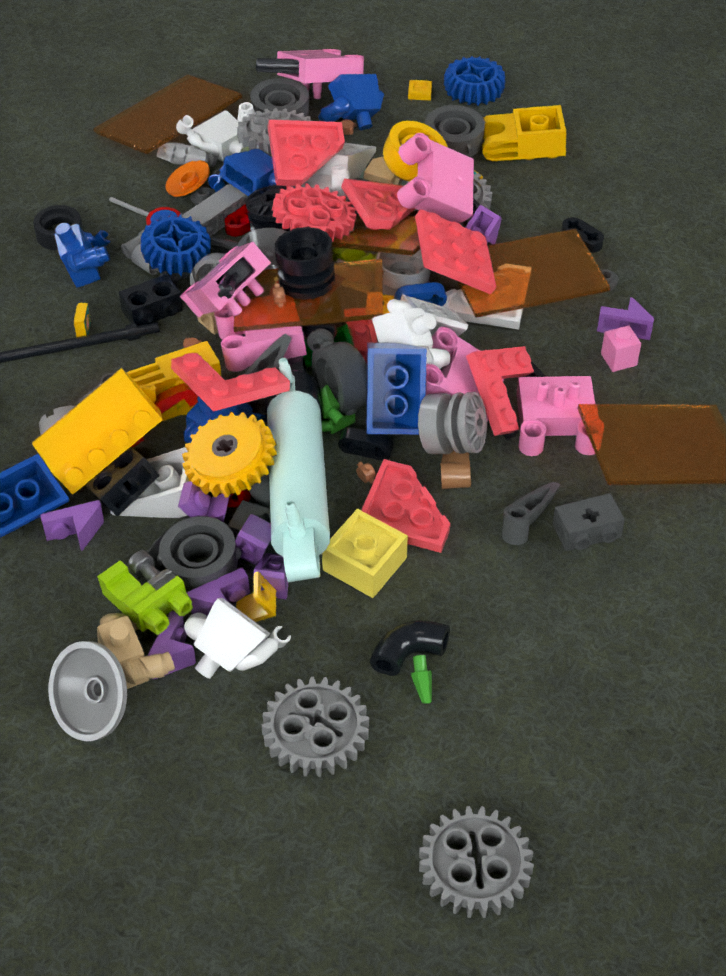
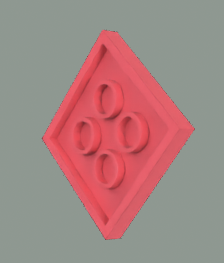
M420 209L415 215L424 268L491 294L496 289V282L486 237L479 231H472L462 227L457 222L443 219L436 213H429Z

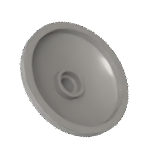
M93 641L73 643L66 647L56 658L50 672L48 693L50 706L58 724L68 735L77 740L95 741L105 738L119 725L127 703V683L120 662L107 647Z

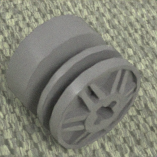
M397 242L386 245L378 251L374 295H393L394 299H396L395 293L402 286L430 283L431 270L424 268L420 246L413 243Z
M459 392L452 395V397L447 393L428 394L423 398L418 414V428L424 450L431 455L450 454L453 450L459 454L466 452L479 453L482 450L487 434L486 409L479 393L467 392L463 394Z

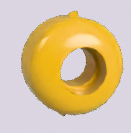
M402 121L395 124L390 130L383 148V159L389 170L400 179L408 182L418 177V163L408 165L403 162L399 155V147L416 133H424L430 140L447 147L444 138L436 130L416 121Z

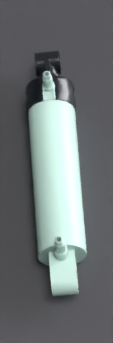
M303 356L291 359L281 358L279 360L277 369L290 380V389L287 392L265 397L267 426L270 428L276 442L274 447L277 455L272 457L275 462L274 465L269 466L271 545L284 558L285 573L289 583L319 578V555L327 549L330 543L320 387L316 379L307 373Z

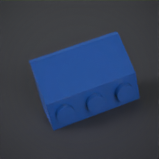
M367 342V434L419 435L418 414L420 404L426 396L427 348L400 343Z
M39 454L0 473V538L41 517L40 514L48 513L69 502L68 496Z

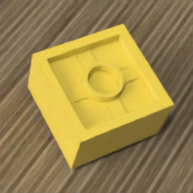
M356 509L330 538L327 549L322 553L323 571L374 598L406 560L408 535Z

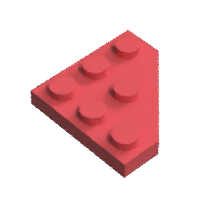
M269 120L267 128L276 186H295L297 183L302 186L335 156L345 143L342 122Z
M345 178L343 180L341 188L369 229L391 230L415 210V208L407 209L400 204L397 193L403 187L402 185Z
M383 459L361 511L408 535L409 545L442 553L450 532V522L445 515L442 516L439 512L436 502L425 486L422 487L412 466Z

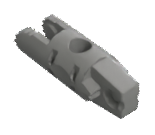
M159 143L157 157L175 165H184L191 161L202 160L211 168L217 163L214 154L200 150L198 146L182 143Z

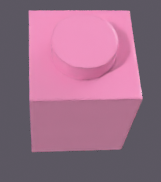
M630 325L605 331L601 355L612 372L634 367L638 363L641 342Z

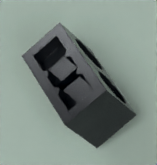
M167 274L119 291L121 310L131 324L136 323L137 326L149 324L183 311L181 293Z
M130 447L98 473L86 487L118 517L160 475L141 454Z

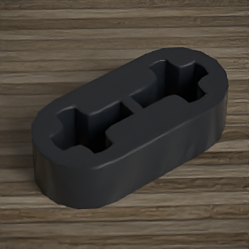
M570 217L563 221L561 234L565 239L586 252L595 253L602 249L604 235L599 230L579 218Z
M346 428L342 431L338 446L344 453L383 461V459L388 460L390 458L394 443L390 437L384 434H367L366 430Z

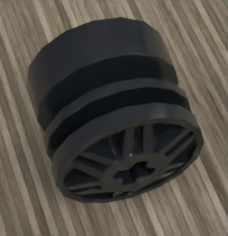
M272 185L262 187L248 196L246 207L251 232L261 228L282 229V223H276V217L272 216V206L276 193L279 194L280 189L286 190L287 186Z
M303 227L287 231L279 236L275 242V255L280 287L283 286L284 293L292 298L304 300L314 299L331 291L336 283L332 239L327 232L318 228Z

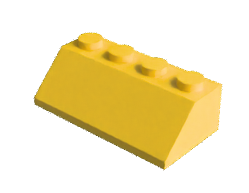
M121 368L34 440L32 445L52 474L73 495L160 423L163 418L160 409Z

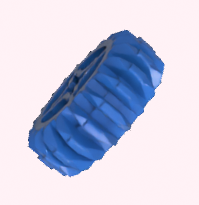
M473 56L470 58L462 57L461 60H455L454 63L449 64L444 74V86L447 96H452V100L459 99L460 104L467 102L468 105L476 103L479 106L482 102L485 105L488 104V101L495 102L496 98L501 97L505 89V71L502 70V66L497 65L496 61L490 62L489 58L482 59L481 56L478 58Z
M170 213L168 218L160 215L158 221L152 220L150 225L145 226L140 246L145 263H149L151 269L158 268L160 274L167 271L170 276L173 273H179L182 276L183 272L191 274L195 264L211 253V238L206 227L202 226L200 221L193 222L191 216L183 218L182 214L179 217H173Z

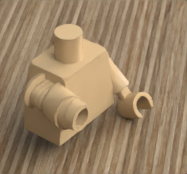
M110 613L101 618L100 625L97 627L98 643L107 647L120 662L125 674L127 689L145 683L149 679L162 678L168 672L175 670L169 652L149 656L144 655L135 633L139 629L136 623L131 621L124 613Z

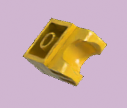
M561 105L513 109V113L483 117L485 130L482 151L484 157L489 161L532 160L534 158L566 156V128Z
M204 341L155 358V363L131 370L127 374L140 387H152V385H155L157 387L156 395L171 387L185 383L171 369V359L181 357L188 353H198L220 376L221 366L208 341ZM183 399L161 414L162 421L180 415H187L194 406L190 407Z

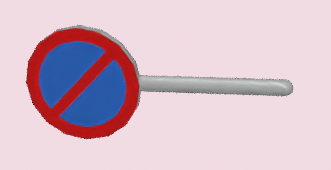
M109 198V201L146 216V225H150L152 220L158 221L160 215L168 218L170 213L173 217H179L181 214L175 208L159 207L149 213L116 198Z

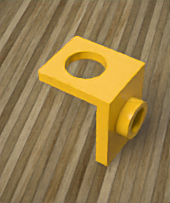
M259 571L255 572L254 593L246 595L237 601L236 608L255 622L276 616V590Z

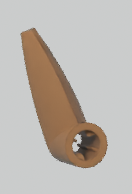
M453 450L450 454H443L440 463L442 489L471 487L469 453L459 454Z

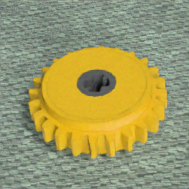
M230 412L229 416H222L221 414L217 419H209L208 423L203 427L199 426V431L190 436L192 439L191 443L185 444L187 452L182 454L185 461L182 463V466L186 471L185 474L189 481L198 486L205 495L211 491L213 497L217 498L221 493L227 498L231 493L240 495L241 491L245 489L251 490V486L255 483L260 484L262 482L260 478L263 475L269 474L267 467L274 465L275 462L272 457L277 455L274 447L276 442L271 430L262 419L257 421L253 414L247 418L245 412H242L239 416Z

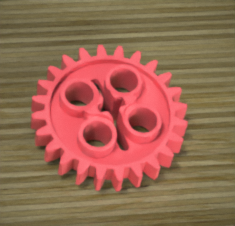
M297 183L295 188L288 185L286 190L280 189V193L275 195L272 206V216L276 217V223H282V229L318 228L327 232L332 242L334 237L341 240L343 235L349 236V232L353 231L357 214H355L356 208L352 207V202L346 201V196H337L338 191L329 192V187L320 189L318 184L314 188L310 187L308 183L305 184V187Z

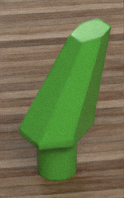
M326 385L320 392L323 418H330L336 425H340L344 422L345 417L339 411L340 404L337 402L329 386Z
M355 414L343 415L345 420L340 425H336L330 418L329 420L321 421L322 432L330 431L331 434H334L355 423Z
M426 655L413 656L415 672L411 673V677L421 702L424 704L431 703L432 673L431 670H427Z

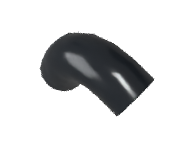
M421 620L402 623L385 633L376 645L370 658L372 668L379 673L395 676L399 674L406 657L412 653L428 652L443 656L449 641L450 626Z

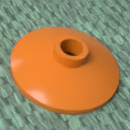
M202 160L191 161L180 166L169 176L165 186L166 191L174 197L185 196L194 192L207 180L210 174V167Z

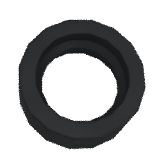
M54 205L42 209L35 215L33 221L37 242L49 250H58L55 238L56 232L46 229L55 224L69 223L71 226L79 224L83 230L80 213L75 208L67 205Z

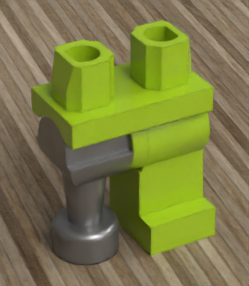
M144 550L132 555L127 566L120 560L97 576L103 595L122 613L128 616L131 621L136 623L142 632L149 629L156 635H159L170 624L166 616L173 610L179 616H185L193 609L192 601L185 590L184 581L178 575L175 576L169 569L160 572L153 567V558ZM129 571L135 576H144L147 582L141 586V583Z

